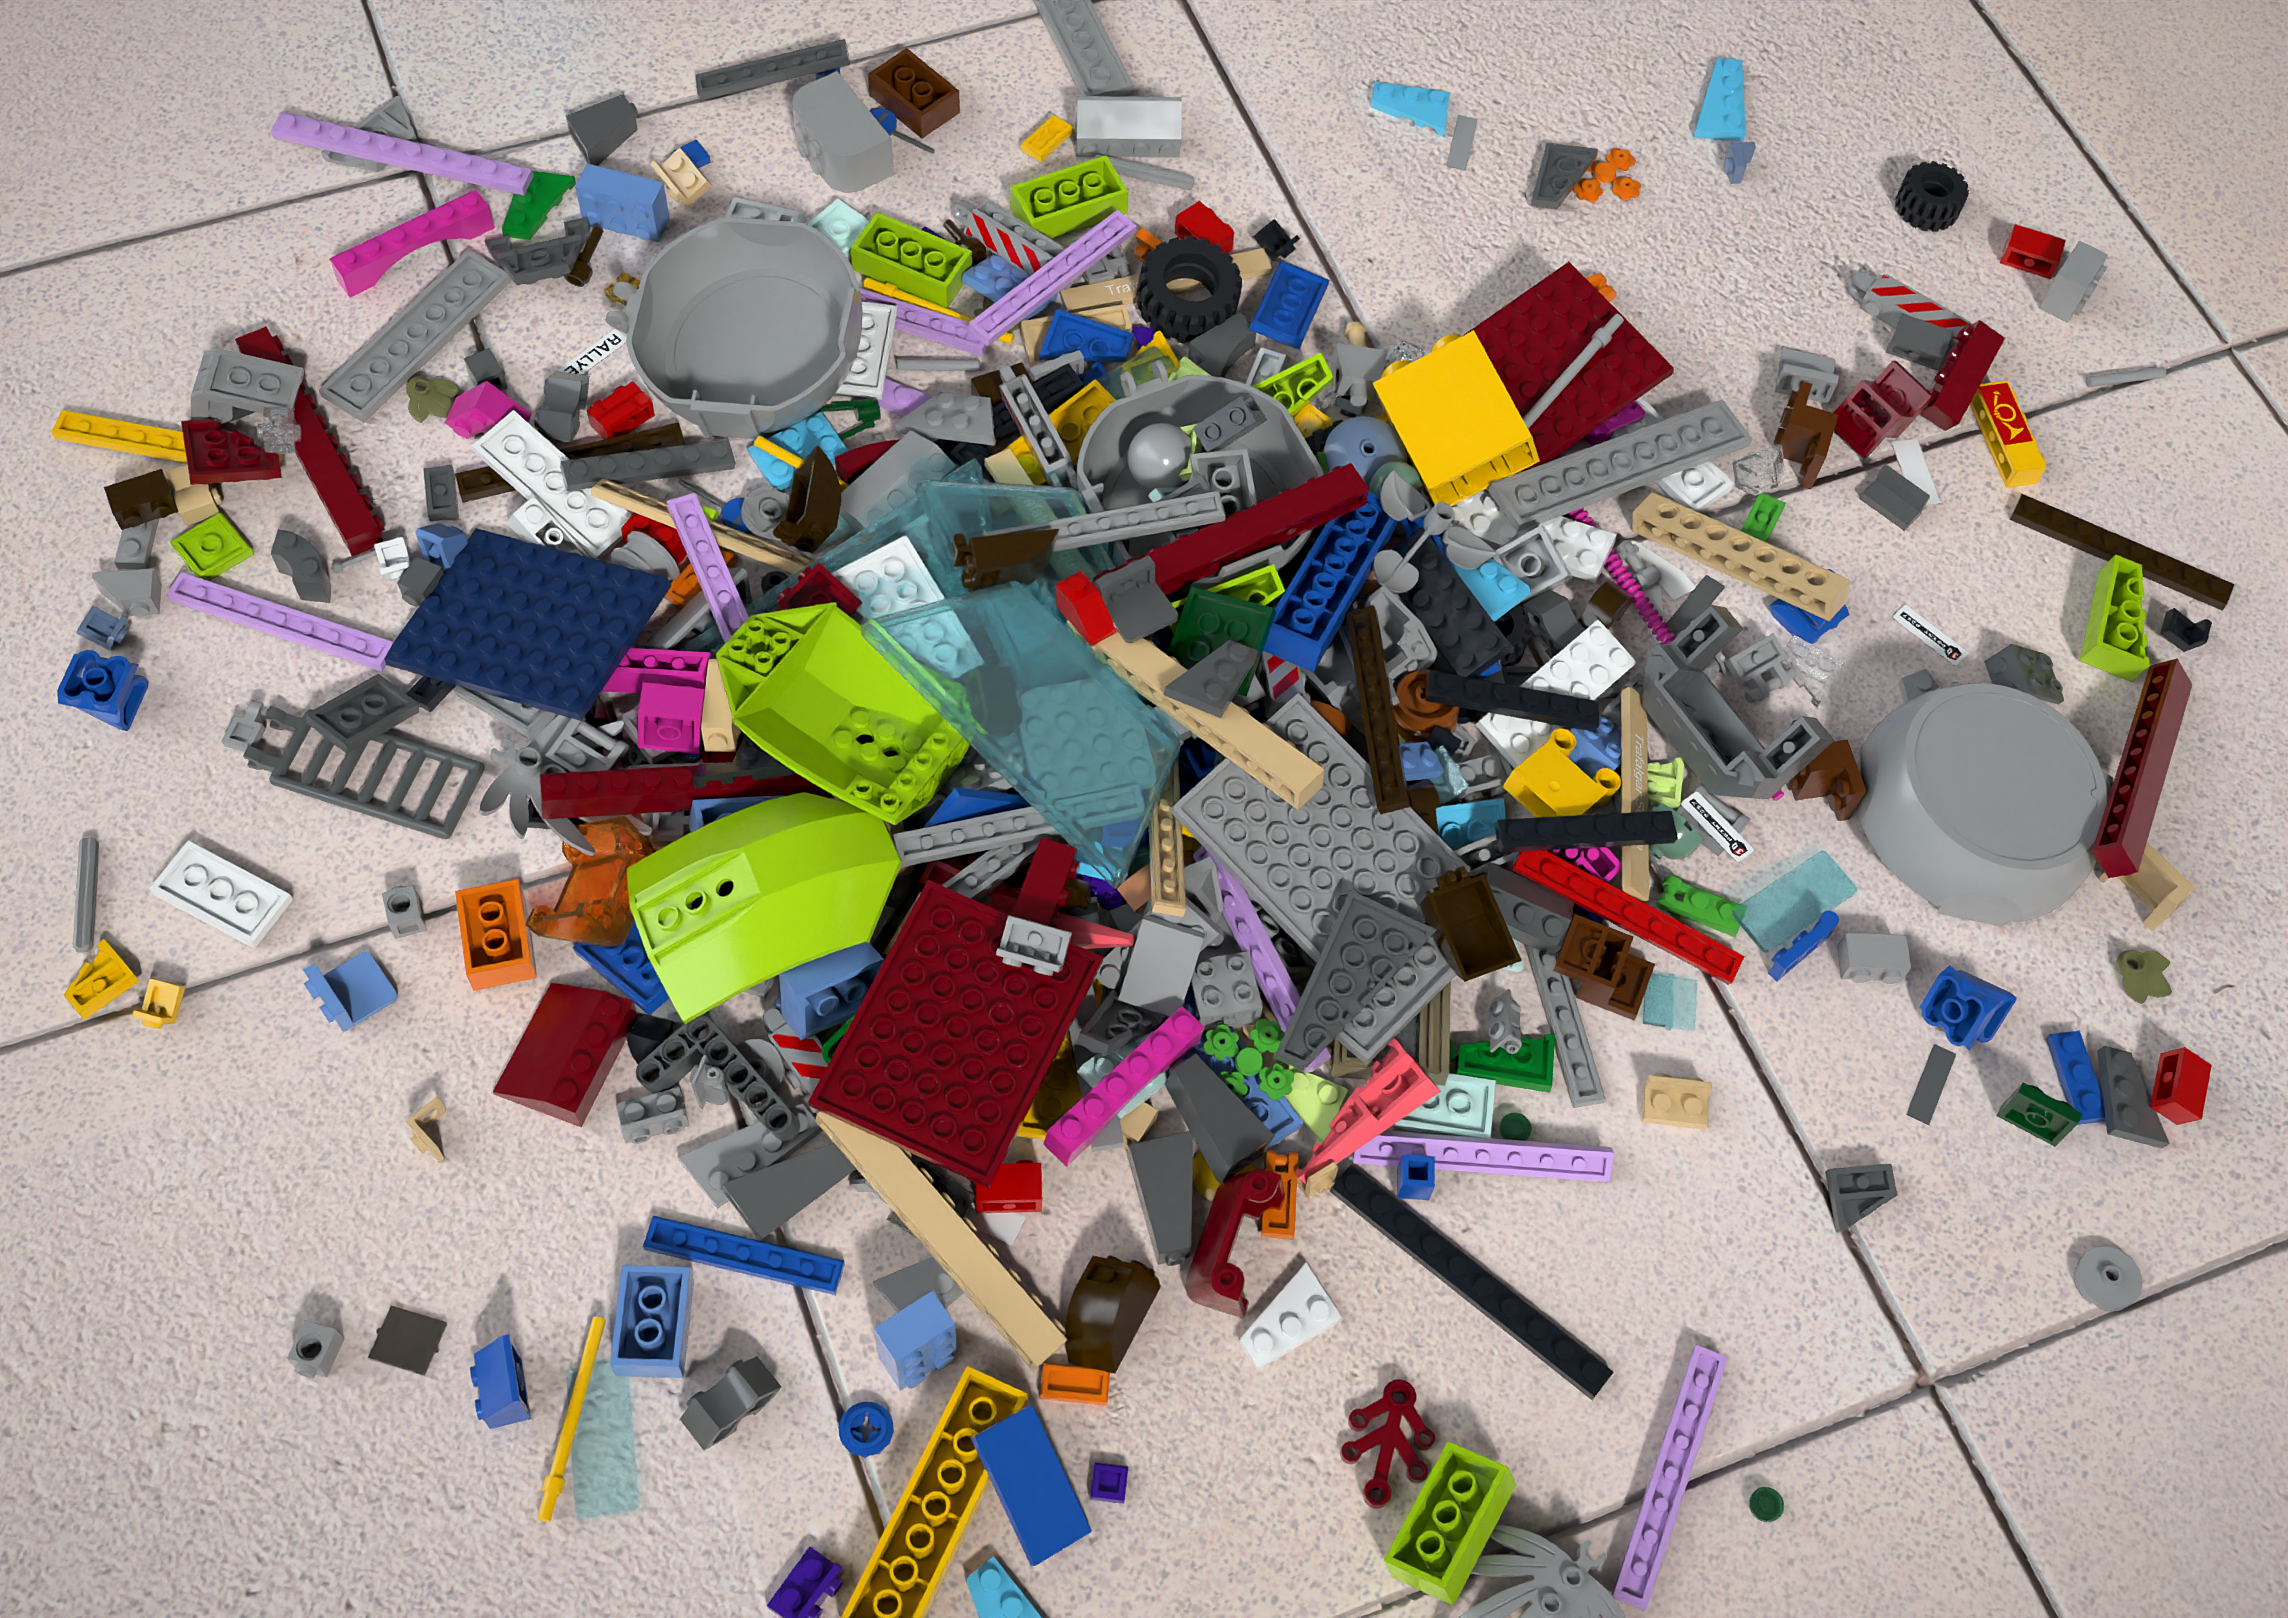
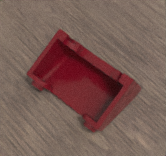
M1255 1169L1232 1176L1223 1184H1219L1185 1281L1186 1293L1191 1301L1242 1319L1245 1318L1249 1306V1301L1241 1296L1245 1278L1241 1269L1229 1263V1259L1244 1216L1260 1221L1261 1215L1265 1211L1273 1208L1281 1210L1285 1198L1281 1174L1265 1169Z

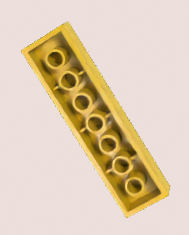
M966 1366L841 1618H926L991 1484V1480L971 1437L1026 1407L1029 1402V1394Z

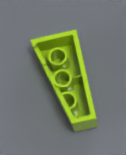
M1320 352L1252 387L1280 402L1286 407L1291 417H1294L1332 384L1333 375Z
M2115 554L2098 572L2079 659L2083 663L2130 682H2133L2150 667L2149 657H2146L2145 647L2148 645V637L2144 634L2143 622L2146 620V611L2142 609L2141 601L2144 597L2141 564Z
M1274 564L1206 590L1268 607L1276 605L1285 593ZM1187 597L1171 603L1178 612V620L1167 626L1171 639L1174 636Z

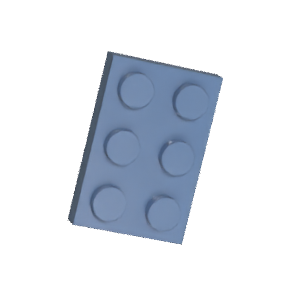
M993 254L964 272L961 282L992 301L997 302L1030 277V275L1025 270L1010 264L1003 257ZM1058 293L1025 317L1024 320L1030 319L1057 300Z

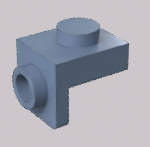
M1755 142L1730 143L1724 160V172L1728 173L1730 184H1741L1747 164L1751 162L1756 148Z
M92 606L77 629L76 634L110 651L115 642L121 644L129 631L125 627L128 617L122 615L120 619H117Z

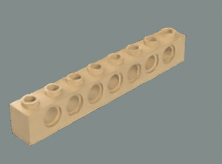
M1651 492L1633 511L1632 532L1827 621H1830L1848 601L1849 579L1696 512L1691 508L1669 500L1666 497Z

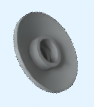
M749 1039L738 1044L736 1048L756 1070L760 1067L762 1068L761 1076L776 1092L784 1075V1062L778 1049L770 1042L762 1039ZM748 1072L740 1074L737 1083L745 1081ZM725 1081L726 1087L729 1090V1092L735 1098L742 1101ZM768 1094L760 1096L757 1103L766 1100Z

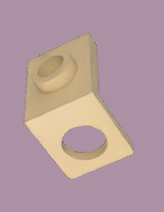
M436 1096L405 1122L414 1135L410 1139L419 1151L424 1153L428 1150L440 1162L444 1159L436 1144L423 1131L446 1112L443 1103ZM435 1109L429 1117L423 1119L429 1111Z
M1313 1151L1298 1159V1168L1308 1163L1314 1155ZM1332 1162L1310 1176L1306 1185L1297 1177V1184L1307 1198L1316 1193L1322 1194L1335 1184L1338 1166L1335 1162Z

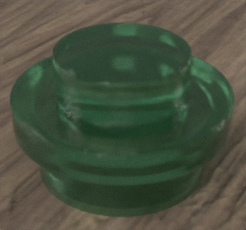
M1520 1113L1505 1115L1499 1125V1132L1502 1138L1506 1140L1527 1141L1532 1131L1530 1121Z
M1761 1487L1751 1494L1749 1508L1754 1517L1762 1522L1769 1523L1776 1521L1783 1514L1784 1501L1776 1490L1770 1487Z

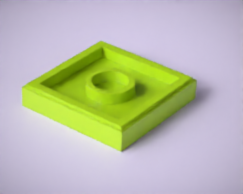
M221 512L170 541L172 548L195 576L207 581H211L254 555L250 546Z

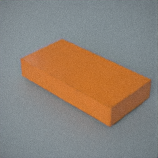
M1044 1363L1040 1399L1107 1406L1110 1372L1089 1367Z

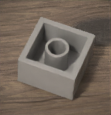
M2079 240L2058 272L2039 309L2067 323L2073 314L2079 315L2087 302L2083 298L2089 299L2097 286L2093 281L2099 282L2107 269L2103 264L2108 254Z
M1542 525L1495 550L1496 554L1493 556L1497 563L1530 587L1531 594L1518 603L1522 606L1547 590H1553L1573 579L1547 528Z

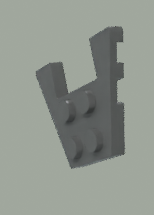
M588 217L564 222L565 237L513 249L509 235L485 240V244L490 255L516 285H530L538 280L560 278L565 274L571 273L591 229Z

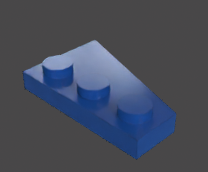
M1056 309L1040 351L1039 360H1053L1065 353L1080 350L1084 361L1125 362L1134 339V334Z

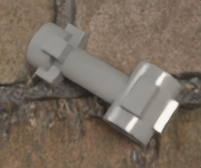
M1626 540L1617 546L1616 551L1619 555V560L1628 561L1636 573L1632 575V578L1636 579L1635 585L1641 586L1640 590L1645 587L1649 589L1657 584L1658 580L1661 579L1658 568L1654 564L1648 567L1644 565L1636 554L1639 552V547L1636 543L1632 544L1630 540Z

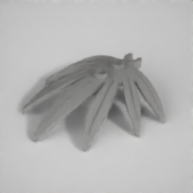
M558 715L527 747L519 751L515 749L514 743L510 739L505 737L501 739L500 746L507 751L500 752L493 748L490 756L495 762L506 763L510 767L485 792L480 804L479 814L487 816L495 813L504 805L508 795H511L509 803L510 823L518 838L523 839L525 837L529 822L527 797L531 798L542 818L540 774L569 773L561 766L549 761L545 755L572 718ZM620 720L596 729L614 738L623 729L624 721ZM581 733L574 736L575 739L593 750L602 747ZM614 767L613 770H622L627 768ZM630 814L577 817L595 826L615 832L634 835H650L652 833L651 827ZM568 818L544 819L548 827L564 842L587 855H595L596 850Z
M1496 1525L1490 1538L1512 1550L1534 1558L1518 1555L1480 1556L1471 1574L1494 1577L1532 1576L1533 1581L1499 1592L1458 1617L1505 1618L1527 1602H1531V1606L1519 1618H1599V1615L1601 1618H1626L1619 1604L1607 1589L1587 1573L1589 1570L1600 1567L1606 1559L1605 1553H1602L1596 1560H1592L1587 1556L1586 1551L1592 1543L1590 1540L1585 1541L1577 1551L1578 1560L1575 1562L1549 1540L1530 1531L1506 1525Z

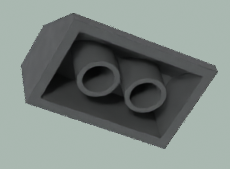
M1489 863L1485 876L1512 939L1551 956L1562 948L1572 922L1574 903L1531 880Z

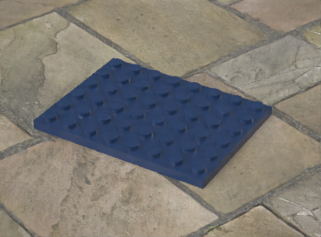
M476 528L467 540V545L456 556L454 563L445 570L444 576L440 578L436 588L421 603L395 639L384 658L386 665L582 721L627 654L629 648H631L672 585L669 579Z

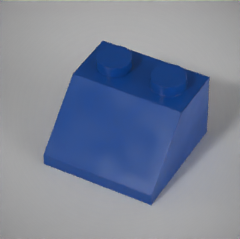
M504 1335L474 1354L475 1366L470 1367L472 1384L474 1387H479L480 1399L475 1400L477 1417L479 1420L483 1419L489 1429L531 1419L521 1354L510 1335Z

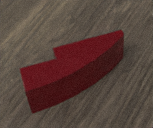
M899 440L868 444L836 456L837 475L845 483L852 484Z

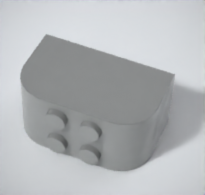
M838 71L797 90L792 99L797 149L803 158L808 159L814 173L820 175L828 186L839 192L852 193L863 190L894 175L892 138Z

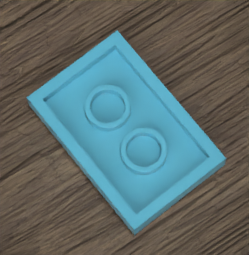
M822 412L767 438V440L802 459H805L818 445L827 455L832 465L836 464V456L848 451ZM755 445L747 448L749 456L770 486L778 488L777 491H783L791 487L793 473L797 468Z

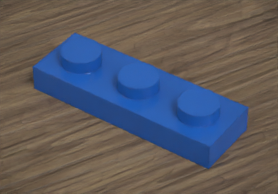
M2080 1030L2050 1034L2046 1041L2067 1103L2075 1110L2083 1113L2078 1125L2105 1122L2103 1096Z

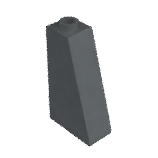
M1194 1054L1187 1060L1181 1058L1172 1065L1169 1070L1171 1075L1165 1087L1216 1180L1223 1184L1228 1178L1234 1176L1266 1153L1275 1135L1197 1054Z
M1190 1131L1131 1144L1128 1148V1160L1157 1265L1164 1263L1167 1266L1178 1265L1190 1256L1193 1136Z
M832 1143L728 1181L721 1187V1190L756 1238L761 1241L855 1171L856 1168L840 1149Z

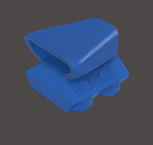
M1777 599L1770 604L1772 617L1801 644L1817 642L1821 635L1830 629L1836 628L1840 621L1850 615L1845 604L1830 621L1781 599Z
M85 650L73 655L57 690L58 704L75 707L119 730L128 731L148 689V681L144 676L135 675L139 664L130 663L123 656L104 658L100 657L93 650Z
M1949 965L1938 975L1919 1008L1922 1010V1016L1927 1024L1942 1027L1951 1044L1964 1046L1970 1051L1976 1040L1980 1043L1992 1040L2017 997L2011 992L1963 970L1956 971Z

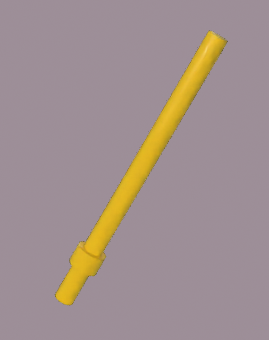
M868 277L864 281V288L884 296L966 322L973 320L971 317L899 290L898 286L889 282L884 284ZM1006 332L997 340L1011 345L1015 335Z
M595 1316L592 1319L549 1476H545L541 1491L544 1492V1496L537 1517L539 1521L551 1522L557 1498L562 1495L566 1480L563 1479L606 1323V1319Z

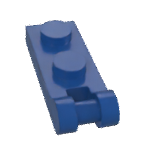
M1833 911L1823 912L1813 930L1809 933L1803 930L1792 941L1794 946L1789 950L1784 947L1771 959L1774 964L1768 974L1778 982L1830 937L1839 923L1838 915Z

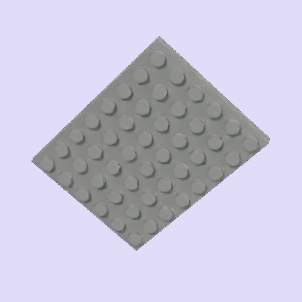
M1299 693L1264 723L1271 727L1274 733L1283 740L1292 742L1308 758L1317 760L1324 769L1323 787L1299 810L1228 758L1224 759L1170 809V812L1316 963L1350 890L1419 921L1424 916L1419 904L1425 898L1428 890L1438 886L1435 880L1437 877L1442 876L1447 871H1455L1456 868L1464 866L1467 872L1471 870L1411 807L1380 815L1377 809L1370 765Z

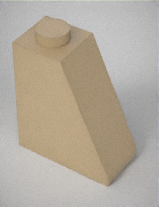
M709 659L701 722L705 752H736L741 730L732 721L717 659Z

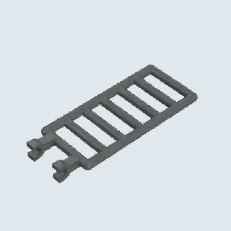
M270 706L265 715L266 719L272 720L269 724L270 727L277 730L285 729L294 732L283 754L279 758L266 754L255 747L248 746L243 755L244 759L249 760L247 764L249 768L256 770L264 769L272 772L269 782L274 786L441 839H449L452 836L485 770V765L480 761L384 732L372 739V741L385 744V747L361 793L355 799L341 793L368 742L348 753L329 790L313 785L335 745L325 737L301 781L286 777L285 775L311 729V726L306 723V714L313 709L307 710L303 717L300 718L287 714L273 706ZM397 749L414 753L386 808L371 804L370 801ZM425 758L442 762L415 816L398 812ZM453 767L470 771L443 826L426 821Z

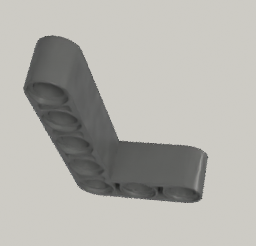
M700 1015L692 1021L683 1024L637 1066L636 1078L638 1082L654 1094L671 1089L693 1069L695 1064L701 1062L703 1055H707L709 1063L723 1072L726 1083L777 1139L788 1141L795 1138L799 1133L800 1121L798 1117L722 1030L706 1015ZM705 1028H709L708 1034L703 1038H699L700 1032ZM684 1049L683 1056L678 1060H674L675 1054ZM724 1050H728L726 1058L718 1061L719 1054ZM656 1071H660L659 1077L650 1082L651 1075ZM743 1072H748L745 1081L737 1083L739 1075ZM768 1094L766 1102L756 1106L758 1098ZM782 1117H788L787 1123L782 1128L777 1129L776 1124L778 1120Z

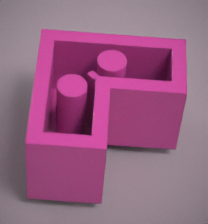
M486 381L457 396L444 423L451 427L457 435L468 439L481 432L486 434L513 410L527 422H529L532 414Z
M1608 847L1548 850L1549 853L1606 883L1622 870V863Z

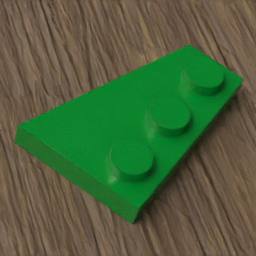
M533 171L534 176L525 195L515 193L513 195L502 227L503 236L509 235L511 238L531 240L548 219L547 214L550 210L562 202L563 194L575 186V177Z
M1546 1034L1543 1038L1531 1040L1528 1037H1521L1522 1046L1514 1054L1508 1053L1500 1046L1493 1053L1490 1052V1041L1460 1044L1456 1074L1496 1080L1498 1085L1550 1093L1553 1081L1555 1034Z

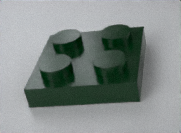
M2022 1082L2001 1105L1997 1117L2056 1147L2078 1125L2083 1113L2075 1110L2067 1102L2058 1101L2046 1095L2040 1088Z

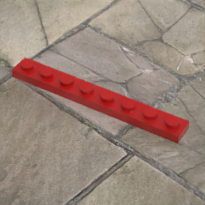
M1546 850L1519 852L1511 870L1728 985L1733 983L1745 957Z

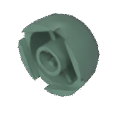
M1655 803L1649 810V812L1672 811L1678 836L1674 843L1649 845V853L1657 859H1661L1662 856L1671 860L1683 859L1691 855L1704 841L1703 836L1695 827L1690 831L1685 823L1687 820L1667 805Z

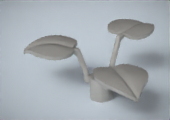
M1392 471L1387 476L1380 490V504L1388 516L1397 521H1402L1407 517L1410 521L1425 517L1423 520L1425 532L1404 558L1393 550H1382L1375 556L1372 567L1380 585H1384L1393 593H1404L1415 586L1418 581L1419 572L1408 561L1429 535L1443 533L1442 541L1448 544L1445 549L1447 557L1454 565L1465 570L1478 568L1496 554L1493 548L1472 532L1461 527H1452L1453 524L1451 522L1455 517V512L1449 504L1438 502L1433 508L1429 506L1424 511L1425 501L1417 489L1401 479L1395 471Z

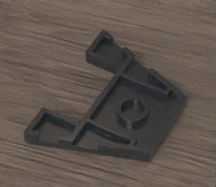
M741 730L738 741L740 747L732 764H699L693 779L695 788L707 787L706 781L721 779L722 785L734 783L736 777L752 775L753 780L793 775L794 771L761 749Z

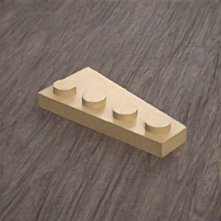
M1126 304L1071 313L1130 333L1132 332V324ZM1054 316L1020 321L1030 368L1038 363L1050 361L1039 360V354Z

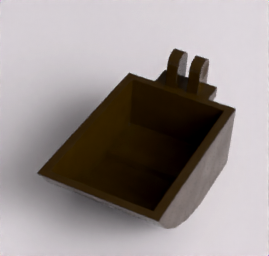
M818 445L794 471L786 518L773 530V535L781 539V542L786 543L787 546H793L802 552H809L811 554L837 528L842 500L836 471L827 455Z
M1059 529L972 537L969 540V545H967L966 538L962 533L955 534L952 542L954 567L964 566V570L961 571L962 586L964 589L968 588L970 599L1006 596L1020 591L1033 583L1045 571L1051 560Z
M1461 866L1456 868L1455 871H1447L1435 879L1438 886L1428 890L1425 898L1419 905L1428 926L1436 929L1433 938L1441 954L1459 978L1466 982L1522 961L1485 874L1472 878L1471 875H1468L1466 868Z
M1108 1255L1107 1258L1091 1257L1073 1291L1067 1311L1065 1338L1067 1341L1065 1342L1068 1363L1116 1373L1161 1288L1160 1281L1154 1275L1155 1271L1148 1268L1139 1261L1131 1260L1130 1262H1124L1111 1255Z

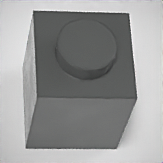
M490 348L464 358L468 375L475 387L488 381L500 391L508 389L503 370Z
M415 557L397 582L403 600L412 606H420L436 588L440 578L444 576L442 567Z

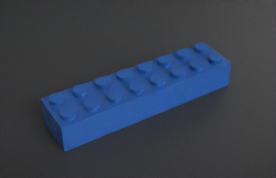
M1369 491L1365 506L1326 523L1275 608L1276 615L1263 651L1314 673L1344 621L1346 613L1349 612L1372 572V563L1375 556L1385 549L1396 530L1398 521L1392 519L1383 510L1380 504V495Z

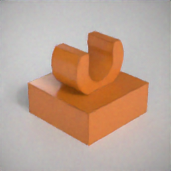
M1141 227L1135 235L1139 245L1135 248L1134 253L1138 255L1136 257L1137 260L1143 263L1151 250H1155L1156 246L1162 243V241Z

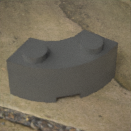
M559 371L548 376L544 384V394L546 396L534 419V426L538 428V432L543 437L569 442L574 439L581 425L579 421L580 410H585L590 376Z
M278 529L271 550V556L279 573L292 577V582L300 600L330 603V579L315 547L298 534Z
M1550 589L1523 604L1525 615H1528L1530 619L1529 625H1531L1534 636L1540 634L1548 646L1545 652L1551 659L1586 630L1576 619L1571 610L1569 600Z
M757 1356L745 1362L742 1360L734 1362L726 1370L725 1373L727 1375L705 1393L703 1391L696 1393L688 1400L686 1404L688 1408L681 1416L680 1421L703 1450L714 1446L737 1430L736 1426L742 1418L751 1414L755 1416L781 1389V1385Z

